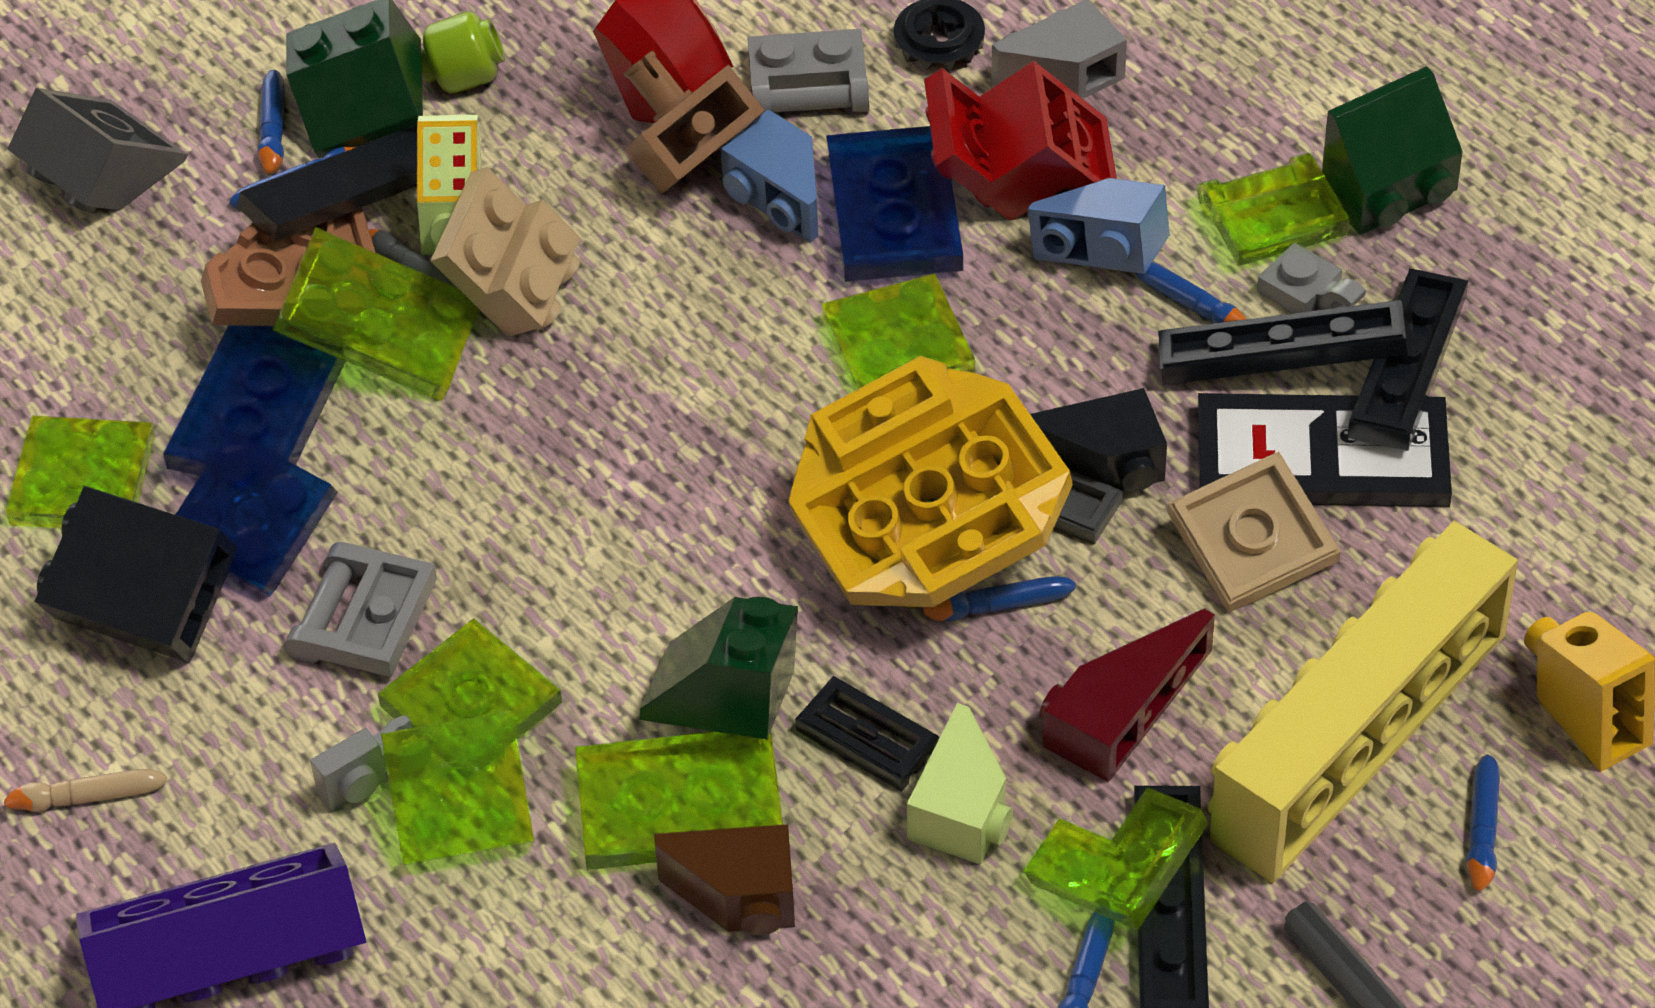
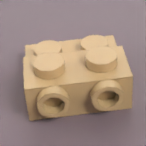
M488 167L470 173L431 258V262L505 335L514 336L534 329H543L558 316L561 305L555 299L560 284L568 281L579 267L580 261L574 255V251L580 237L543 199L525 205Z

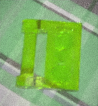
M1309 152L1291 157L1289 164L1223 183H1220L1218 179H1212L1197 185V196L1206 217H1211L1238 266L1283 254L1294 242L1302 247H1307L1348 235L1350 218L1316 160Z

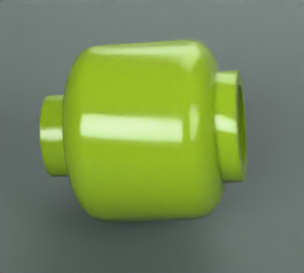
M464 11L431 23L424 30V48H421L422 75L427 83L436 80L441 89L449 94L464 92L493 81L498 73V64L505 62L503 46L493 22L489 18L482 20L472 11Z

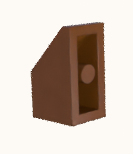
M788 824L654 834L658 880L726 931H745L753 935H766L777 931L779 928L795 927Z

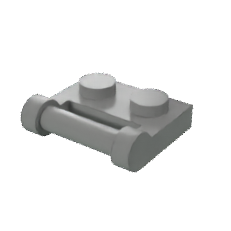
M861 29L747 37L752 95L765 111L769 109L777 113L851 107L852 113L870 111L868 79L866 76Z
M334 543L324 560L326 572L301 624L291 628L284 642V649L289 656L297 660L309 663L323 660L392 677L436 583L435 564L350 543ZM362 577L336 633L327 631L326 629L349 581Z

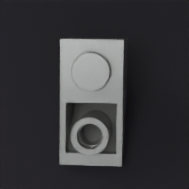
M1083 0L1069 8L1056 11L1050 17L1023 30L1010 33L1002 40L993 43L991 83L996 86L1032 61H1035L1084 99L1125 79L1127 39L1089 0Z

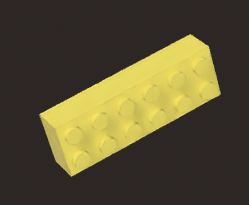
M1455 520L1436 539L1432 536L1427 537L1415 551L1410 566L1399 578L1391 576L1382 583L1372 600L1371 607L1359 619L1353 616L1345 621L1337 632L1332 647L1319 660L1313 657L1302 666L1293 682L1291 690L1280 701L1276 699L1268 701L1258 713L1252 730L1239 743L1231 741L1220 751L1211 770L1215 778L1213 797L1208 807V811L1211 813L1209 841L1274 884L1505 637L1518 559Z

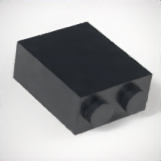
M84 486L78 501L71 504L64 515L61 527V541L53 559L47 561L40 571L37 580L38 594L34 602L54 619L190 663L238 547L218 528Z

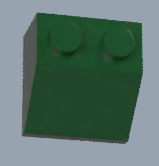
M375 0L367 4L358 5L351 10L286 33V75L312 148L318 158H323L327 152L335 148L356 147L417 125L418 116H423L421 38L393 0Z
M1427 66L1337 106L1327 113L1320 191L1359 235L1379 226H1392L1405 214L1429 203L1439 204L1458 189L1463 151L1435 75Z
M734 597L670 641L640 707L639 720L768 740L794 672L798 606L780 604L767 597H751L748 599Z

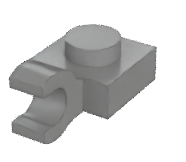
M1295 242L1258 276L1257 291L1292 313L1355 306L1366 295V289L1359 283L1348 278L1342 279L1341 268Z
M400 716L391 720L383 730L374 736L367 728H364L310 759L317 795L330 812L337 810L347 803L361 802L373 794L378 785L387 780L386 770L414 771L426 765L431 759L429 742L423 738L410 746L399 745L413 736L411 720L407 716Z

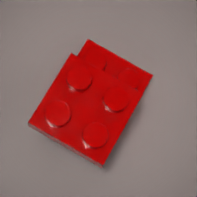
M1032 61L981 96H978L943 68L924 79L928 105L925 113L931 127L933 142L931 156L935 167L946 179H954L972 192L978 202L984 207H992L1008 220L1017 219L1028 212V208L1033 202L1051 197L1064 188L1070 191L1108 178L1117 179L1107 118L1035 61Z

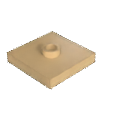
M1279 451L1168 503V515L1228 613L1331 566L1340 560V549Z

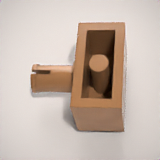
M653 50L623 74L626 79L628 78L657 114L653 118L655 123L640 134L624 150L661 194L765 112L729 65L693 93L690 89L684 92L656 58Z

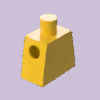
M1584 612L1561 625L1552 617H1543L1535 621L1524 636V644L1537 656V698L1595 767L1602 772L1653 745L1655 657L1595 612Z

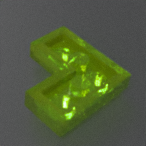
M1147 787L1112 840L1059 818L1023 872L1032 885L1138 930L1209 822L1200 808Z

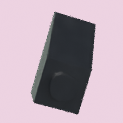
M1144 388L1030 414L1070 470L1122 491H1141L1154 483L1165 481L1167 441Z

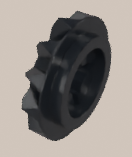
M961 0L916 1L900 12L894 24L895 47L902 49L906 62L921 60L926 71L935 63H942L949 71L957 60L971 63L974 52L983 49L984 21L976 9ZM933 25H936L938 31H941L944 37H948V40L937 41V38L931 35Z

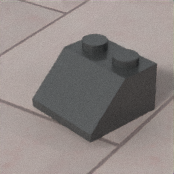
M35 88L7 150L27 163L25 171L29 175L42 182L56 184L65 191L63 198L66 202L90 213H95L97 208L123 209L184 163L188 156L182 149L111 99Z

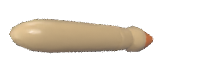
M135 769L70 779V781L64 780L51 783V785L42 782H31L11 791L5 798L4 805L10 809L44 812L51 808V806H71V804L78 805L150 793L162 787L167 777L164 773L157 770Z

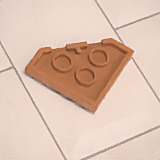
M363 208L275 242L252 222L239 234L237 243L224 255L219 252L206 263L201 278L212 325L387 327L393 311Z

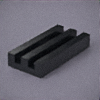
M835 676L825 684L795 719L796 731L901 792L909 784L911 774L913 772L917 774L922 769L924 759L928 754L931 756L939 740L937 734ZM832 700H835L913 745V747L907 750L879 734L878 728L860 718L855 720L829 704Z

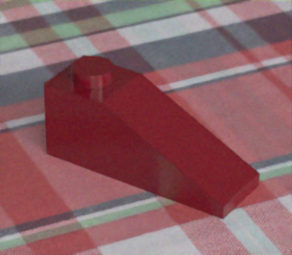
M1206 609L1199 610L1079 666L1064 686L1056 684L1043 700L1039 711V717L1043 720L1042 747L1109 783L1212 652L1215 614Z

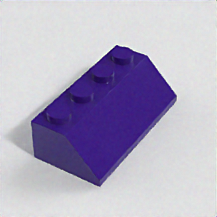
M335 842L76 914L79 941L98 1008H156L155 1002L178 995L182 996L183 1002L199 1001L222 992L221 983L246 976L249 983L253 984L271 981L286 975L289 972L287 967L289 964L310 958L314 959L316 965L335 963L351 957L354 954L353 946L367 943L348 868Z

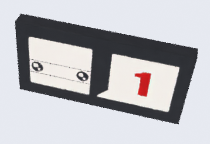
M1198 393L1199 488L1279 451L1312 505L1450 507L1452 486L1446 397H1428L1408 451L1347 438L1349 420L1358 400V395Z

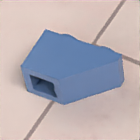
M767 109L721 148L723 187L737 202L742 204L748 202L768 215L771 221L782 231H793L811 243L818 237L817 193L812 136Z
M1108 178L1033 202L1028 208L1033 258L1038 260L1145 274L1170 236L1165 185Z

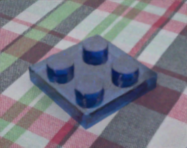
M230 430L175 515L220 529L238 547L228 574L270 597L279 586L338 492L330 483Z

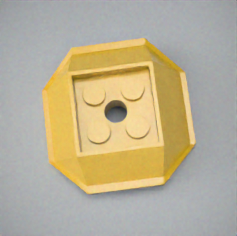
M919 356L810 415L804 439L806 445L796 470L788 502L794 518L850 605L900 606L913 609L915 607H934L1045 547L1073 483L1069 469L1008 383L977 373L947 369L945 363ZM932 498H939L933 502H925Z

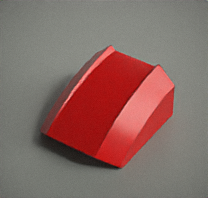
M615 0L593 30L632 119L655 123L653 118L657 114L628 78L626 79L623 74L652 50L656 54V58L684 92L690 89L693 93L727 65L731 68L734 67L717 30L697 0Z

